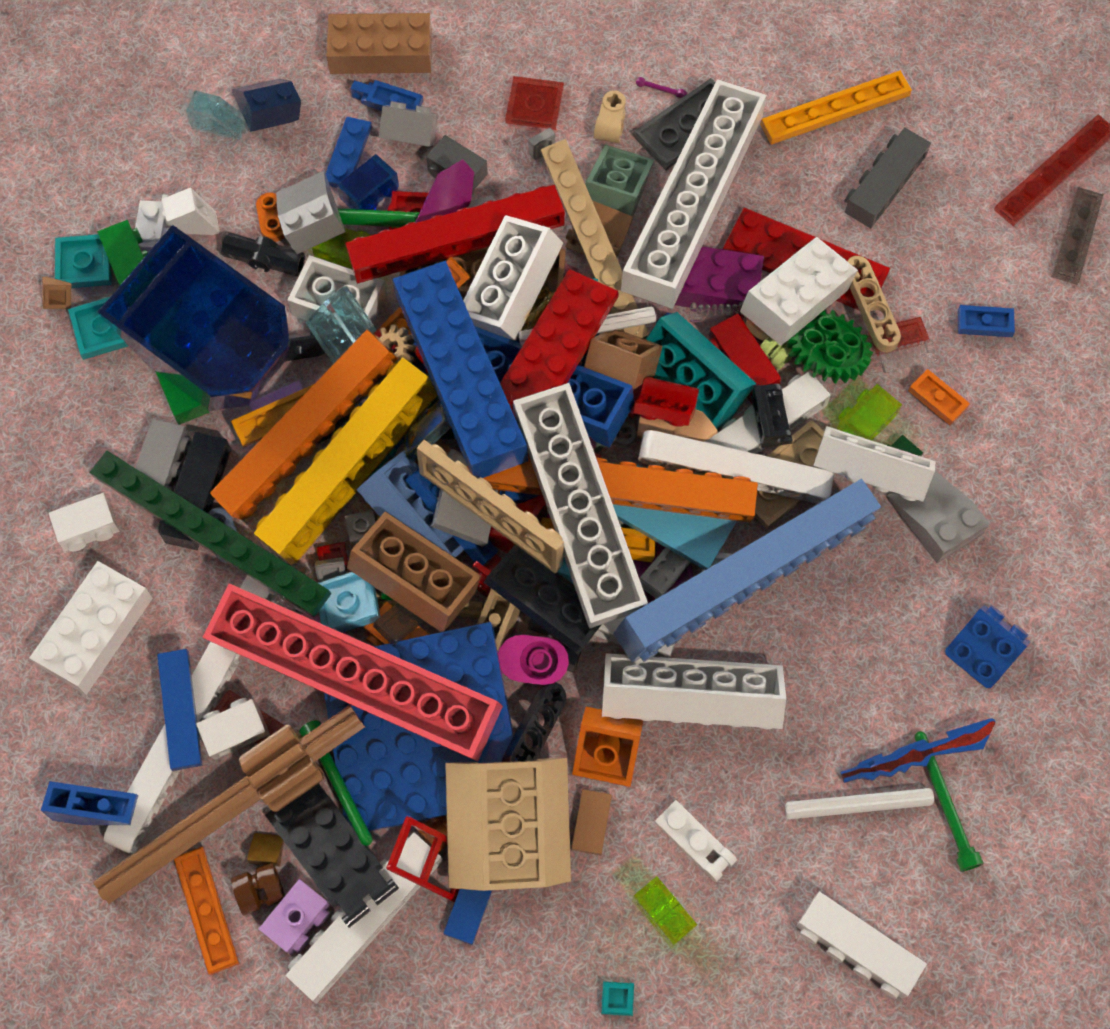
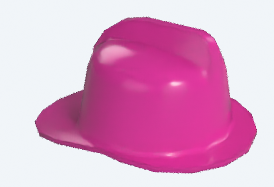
M515 635L507 639L501 645L498 652L502 673L509 679L517 682L540 685L553 684L564 676L569 665L568 653L564 646L557 640L547 637Z

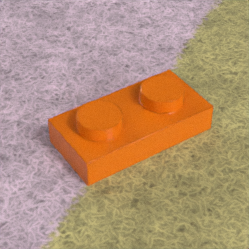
M929 369L908 390V392L950 426L970 405L966 399Z

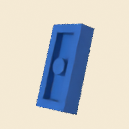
M960 305L958 308V334L1012 338L1015 333L1014 308Z

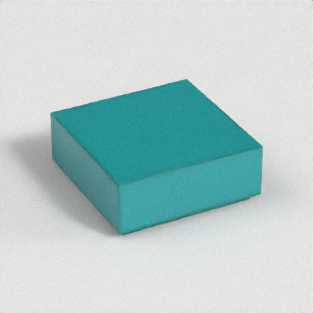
M603 981L601 1015L633 1017L634 983Z

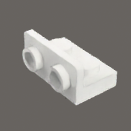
M166 194L162 195V199L169 197V195ZM140 200L135 228H138L143 243L139 244L141 251L166 252L167 243L172 241V229L166 224L162 216V211L164 210L162 200Z

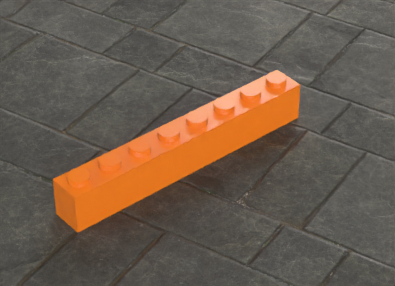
M366 330L222 479L210 494L230 516L240 520L250 517L256 511L257 505L264 498L274 493L276 485L295 471L296 464L315 450V445L321 438L332 433L335 429V424L342 417L347 416L353 411L355 403L362 396L369 394L370 390L375 386V382L381 376L386 375L389 367L398 358L373 333Z

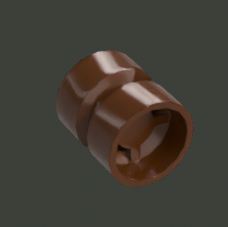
M273 862L256 868L253 875L247 871L231 877L235 899L243 916L259 911L264 903L267 906L278 904L285 897L277 869Z

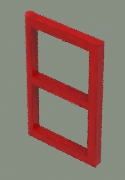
M406 816L386 869L452 902H455L460 890L451 888L449 893L428 882L442 842L447 844V836ZM411 826L434 837L420 878L396 867Z

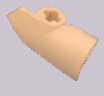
M695 409L689 426L684 425L682 427L670 425L665 420H647L640 416L637 438L642 439L645 431L652 430L705 442L716 435L718 430L704 412Z

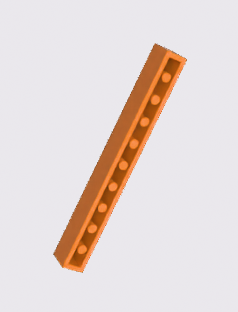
M529 454L528 462L483 478L490 483L493 490L542 495ZM596 458L613 505L751 523L755 516L758 482H751V479L748 477L736 476L733 479L722 478V475L718 473H705L704 476L693 474L694 472L688 469H677L676 472L666 471L664 467L658 465L642 468L636 467V464L633 462L623 461L619 462V464L608 463L606 459Z

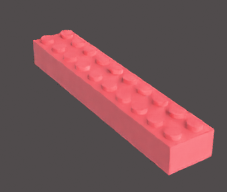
M230 583L202 637L220 647L477 762L503 707L494 699Z

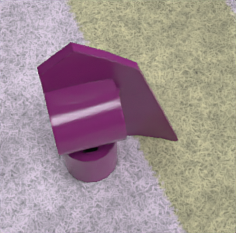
M463 159L437 174L415 222L418 223L431 219L436 215H446L457 212L461 208L469 207L472 198L474 171Z

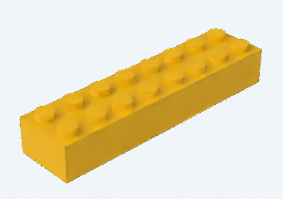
M403 357L398 363L392 364L386 373L385 379L370 390L368 399L362 406H357L352 411L349 417L350 420L346 425L334 432L329 445L317 452L313 458L312 465L307 471L301 472L296 477L294 486L290 491L278 498L274 510L258 522L257 530L254 534L267 547L293 567L354 496L357 488L370 477L410 427L438 396L430 378Z

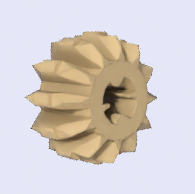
M391 325L389 332L385 328H380L382 336L380 338L376 337L390 351H394L391 349L393 345L396 344L398 346L395 347L397 351L394 355L398 358L395 363H398L402 357L407 361L416 362V359L411 356V353H415L416 348L415 345H412L415 342L412 334L408 335L409 330L405 327L398 329L396 325Z

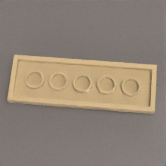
M425 440L417 447L419 471L422 476L555 574L563 566L564 541H562L563 539L558 532L551 528L547 530L539 524L538 519L528 511L524 513L516 507V504L510 497L505 494L499 495L495 492L490 483L481 477L477 479L462 462H454L447 457L446 452L436 444L431 445Z

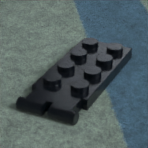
M319 784L278 812L271 810L265 814L266 818L333 907L339 904L346 915L341 919L348 928L352 927L371 911L366 905L370 899L378 906L399 889L393 879H390L388 882L385 881L379 873L383 868L380 862L367 846L361 844L355 830Z

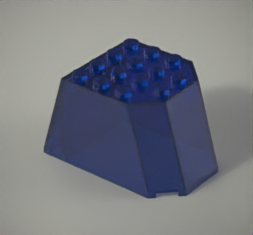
M174 225L166 231L97 312L148 366L209 411L249 406L285 363L290 348L285 305Z

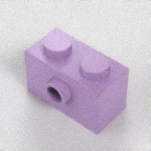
M299 879L259 927V930L289 955H292L295 951L300 953L310 940L307 935L315 926L320 928L330 916L328 909L331 905Z

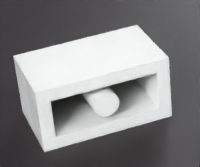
M104 493L49 512L57 541L65 552L68 550L72 552L79 551L87 543L95 540L106 541L112 538L114 533L120 532L110 502Z
M242 698L230 704V709L221 713L219 710L207 713L202 717L203 721L196 723L209 757L216 760L270 736L260 708L253 699Z

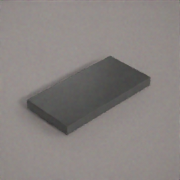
M712 78L633 132V137L665 170L676 164L716 83Z

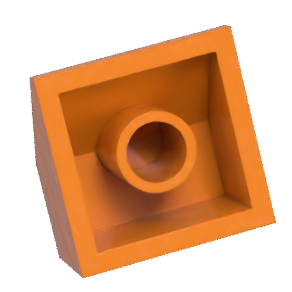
M586 706L581 722L572 775L631 787L643 720L602 717V709Z

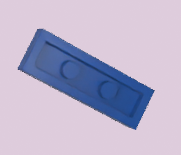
M346 117L326 171L331 187L349 191L372 128L370 121Z

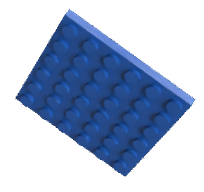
M492 622L375 646L377 649L494 699L503 707L477 762L351 705L365 725V728L334 748L333 752L335 765L369 832L403 825L406 816L417 821L447 816L445 763L502 762L503 755L514 734ZM324 693L328 719L350 705ZM342 806L343 815H344L345 819L349 822V824L352 826V824H351V822H350V820H349V818H348V816H347V814H346V812H345V810H344V808H343V806Z

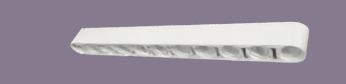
M248 575L240 587L270 602H273L276 596L275 592ZM212 642L209 643L192 674L197 723L203 721L202 717L210 713L209 711L212 706H216L226 688L224 687L226 680L230 681L239 664L237 660L240 655ZM165 725L127 793L138 795L131 825H109L104 835L105 843L130 855L137 851L138 847L136 845L138 841L143 840L153 822L151 819L153 814L158 813L168 794L166 792L168 786L172 787L180 770L172 771L170 769Z

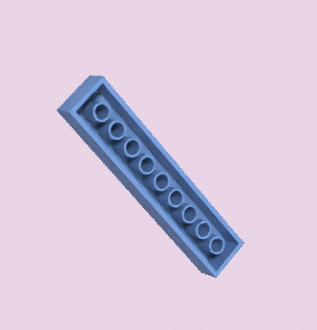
M860 479L626 616L613 634L632 663L640 658L645 662L655 656L658 650L665 646V644L667 647L672 646L681 640L682 636L689 630L691 633L697 631L710 618L714 617L716 619L730 610L729 607L735 603L740 605L750 599L757 590L761 589L763 591L773 585L776 579L782 575L784 577L789 576L799 569L798 566L805 561L808 564L821 556V552L827 548L832 550L844 542L843 539L849 535L853 537L866 528L865 526L876 519L874 514L881 508V505L863 479Z

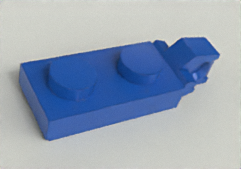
M354 80L351 86V96L353 98L359 99L362 104L382 111V106L390 105L391 101L406 103V108L416 110V106H421L423 103V96L421 94L377 80L374 83L369 82V84Z

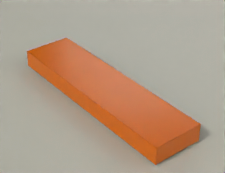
M202 846L181 854L174 859L208 975H213L239 965L238 956L204 847Z

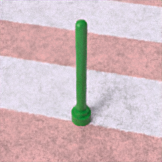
M314 720L304 724L299 730L301 738L320 726L321 722ZM328 752L319 760L361 844L369 846L373 840Z
M919 731L915 734L916 742L924 739L929 743L924 732ZM932 749L920 752L923 760L926 756L933 753ZM931 756L926 768L959 850L957 852L958 859H956L961 872L980 867L984 864L980 852H976L975 848L970 846L936 758Z

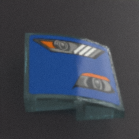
M440 400L418 418L405 433L406 457L414 462L418 459L417 447L423 440L433 445L451 428Z

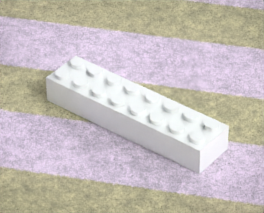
M567 383L514 400L513 411L527 444L528 454L554 529L560 534L563 539L562 541H564L563 555L589 629L632 614L647 605L648 602L570 384Z

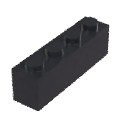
M194 432L192 441H188L186 444V459L183 466H180L177 470V485L172 492L208 513L212 509L215 500L210 492L221 482L231 452L228 440ZM160 520L158 531L166 544L198 551V543Z

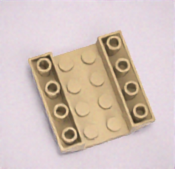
M567 758L495 763H445L449 888L482 891L540 888L571 881Z

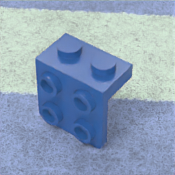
M983 605L945 650L946 655L986 688L994 686L1030 643L1026 639L1028 634L1018 625L1010 626L1003 620L1005 615L992 605L989 608Z

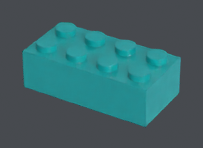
M678 312L660 317L646 339L663 346L653 378L698 388L699 394L696 410L704 412L716 429L724 426L732 419L754 388V385L757 384Z

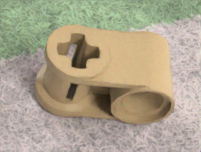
M609 91L604 95L600 113L595 124L594 139L620 143L621 139L619 138L623 132L626 98L621 92Z

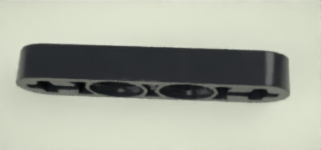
M555 682L539 688L505 751L502 762L536 761L566 703V692L562 685ZM538 711L544 717L543 726L540 725L537 720ZM526 733L532 738V748L528 747L525 742Z

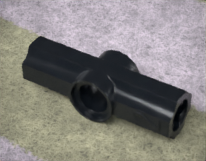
M228 233L222 242L221 253L223 257L246 262L256 270L261 268L265 269L264 272H269L272 269L298 276L304 266L305 254L303 252L297 254L295 250L280 247L275 241L267 237H258L254 240Z

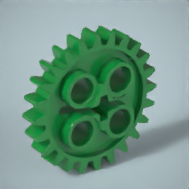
M825 310L822 311L785 344L786 348L791 349L788 355L797 357L794 362L795 365H804L803 372L813 371V378L818 374L822 375L824 382L828 377H831L835 384L839 378L844 383H847L849 378L855 381L858 375L862 376L871 362L870 358L873 352L870 351L872 343L866 342L869 336L860 334L862 327L852 326L854 320L845 321L844 314L837 317L834 310L830 314H826Z

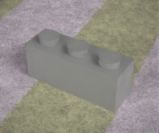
M152 419L135 467L171 491H174L172 487L177 470L180 466H183L181 461L185 453L186 444L188 441H191L185 426Z

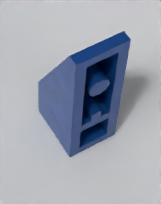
M49 781L41 811L52 821L77 825H131L138 795Z

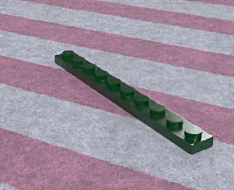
M109 451L103 454L89 472L95 479L312 617L316 616L330 597L331 592L324 586Z

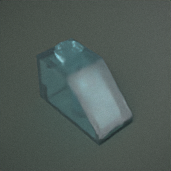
M196 90L186 110L191 128L236 140L241 139L247 125L242 113L224 99Z

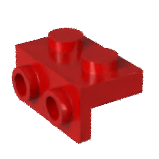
M645 377L641 394L635 402L633 413L640 414L642 418L647 420H665L670 425L677 427L689 426L695 413L699 389Z

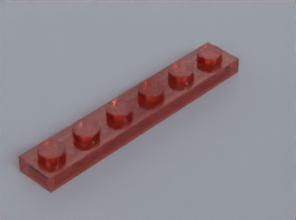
M1099 114L1095 116L995 206L994 211L1014 227L1110 140V123Z

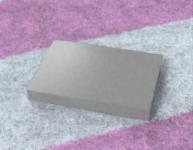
M452 449L448 453V457L454 462L460 461L467 467L461 452ZM440 489L431 527L484 547L488 542L491 526Z

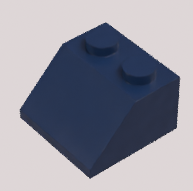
M276 79L232 89V93L250 132L299 120L301 99L290 80Z

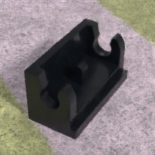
M781 384L754 385L751 400L761 448L792 444L793 439L789 429Z

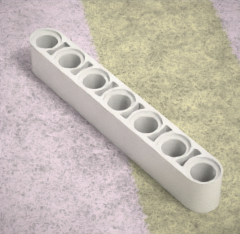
M652 430L643 433L638 461L643 464L658 465L672 471L688 469L692 470L693 474L704 476L705 473H718L722 475V478L733 479L736 476L748 477L751 479V482H758L757 490L816 504L830 497L834 478L832 472L824 469Z

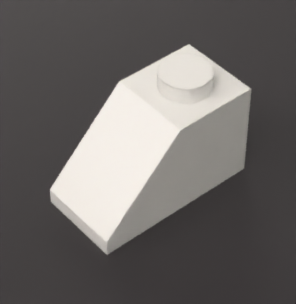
M192 188L162 199L164 206L162 211L163 219L168 226L171 225L179 233L200 235L220 233L216 211Z

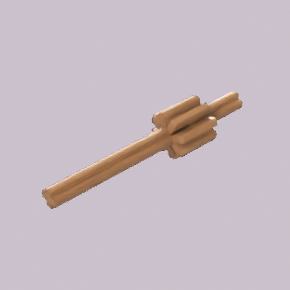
M349 705L302 738L295 732L293 727L285 725L244 753L239 758V764L247 776L96 879L93 883L98 889L100 897L106 900L108 904L112 903L260 799L272 811L278 812L323 781V771L316 761L365 728L356 711Z

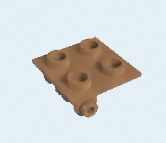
M592 200L617 258L634 217ZM573 228L572 230L569 229L566 235L567 243L565 247L583 254Z

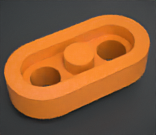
M265 193L256 202L260 230L263 237L278 242L284 239L285 236L278 218L277 197L275 193ZM268 202H272V203H273L272 205H269V206L266 205ZM273 224L277 225L275 228H270Z

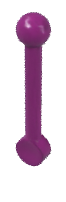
M643 77L636 79V85L639 87L647 86L674 94L679 98L687 95L684 89L675 90L645 81Z

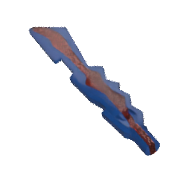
M990 718L947 731L948 738L931 743L922 739L901 747L887 756H883L882 753L860 762L854 768L841 771L843 782L846 783L861 778L873 781L879 776L892 777L897 772L905 774L911 766L926 767L931 756L983 750L995 725V720Z

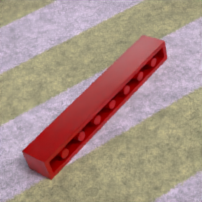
M555 184L547 187L540 186L526 193H515L508 198L497 201L490 200L472 208H461L454 213L436 215L431 219L418 223L411 222L393 230L386 229L375 235L354 238L345 244L357 284L490 247L505 215L550 229L565 226V210Z

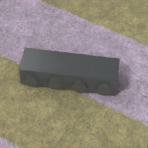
M905 127L899 135L894 134L887 144L888 149L886 152H880L873 162V169L871 171L866 170L859 180V187L857 189L852 188L844 201L847 203L845 213L871 229L925 159L931 142Z

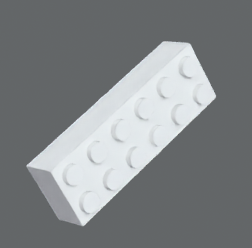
M607 653L605 655L602 717L783 729L786 690L782 665L652 657L645 662L640 658L632 663L627 655Z

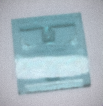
M343 286L329 297L306 322L333 364L366 330H369L371 333L376 331L375 326L347 286Z

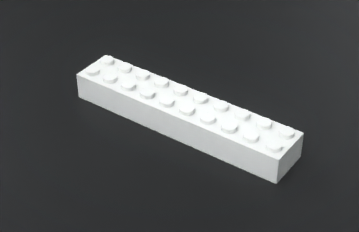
M717 79L623 269L622 292L673 309L763 117L767 95Z

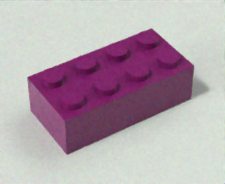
M701 247L675 305L745 316L740 310L748 291L761 280L764 256Z

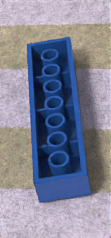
M446 260L393 278L396 298L470 473L477 479L479 477L484 478L528 462V450L525 439Z
M475 326L500 383L522 346L516 341ZM411 353V356L416 359V362H412V365L430 377L426 372L424 364L415 355L416 353ZM578 365L568 383L571 386L589 440L610 448L634 405L633 386Z

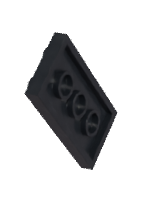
M516 544L483 582L578 655L601 626L589 629L574 584L558 572L555 574Z

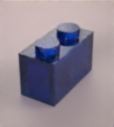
M375 154L337 185L339 198L349 208L375 210L380 201L385 197H391L392 191H397L399 182L397 172Z

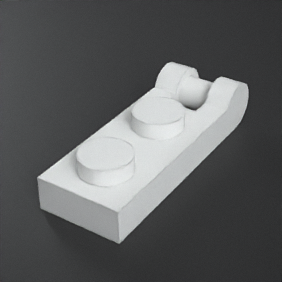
M677 800L654 822L714 882H717L723 876L722 871L727 866L732 867L737 861L734 854L713 837ZM712 851L719 857L713 864L706 859Z

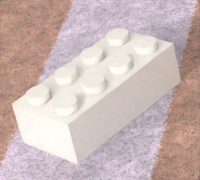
M505 215L463 300L474 326L514 341L517 340L519 332L522 330L563 245V242L550 228Z
M816 237L750 289L740 312L782 346L848 291L858 270Z
M97 561L29 658L42 670L87 695L153 598L145 587Z

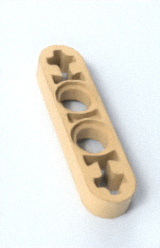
M853 256L847 262L852 266H856L857 269H862V272L859 275L857 271L850 285V290L874 345L882 352H891L899 344L901 338L899 328L869 261L862 256ZM863 287L873 290L874 296L865 297L860 293V289ZM873 310L881 311L884 319L875 320L870 316V312ZM884 332L887 338L892 337L891 342H889L887 339H882Z

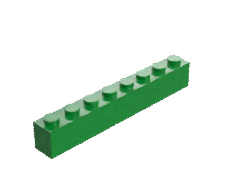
M125 220L97 231L178 425L210 413L206 405L211 403L205 387L199 389L196 382L201 379L196 365H189L187 357L191 356L185 340L180 342L177 334L182 333L176 318L170 319L167 313L172 310L166 295L160 296L158 289L162 287L157 273L151 274L148 266L153 265L147 250L141 251L139 247L143 240L138 228L132 229L129 221Z

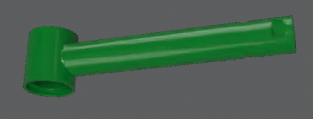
M338 208L343 225L400 228L408 223L415 222L420 213Z

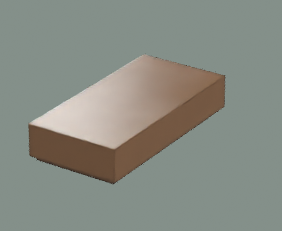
M582 789L572 844L573 851L602 855L612 794Z

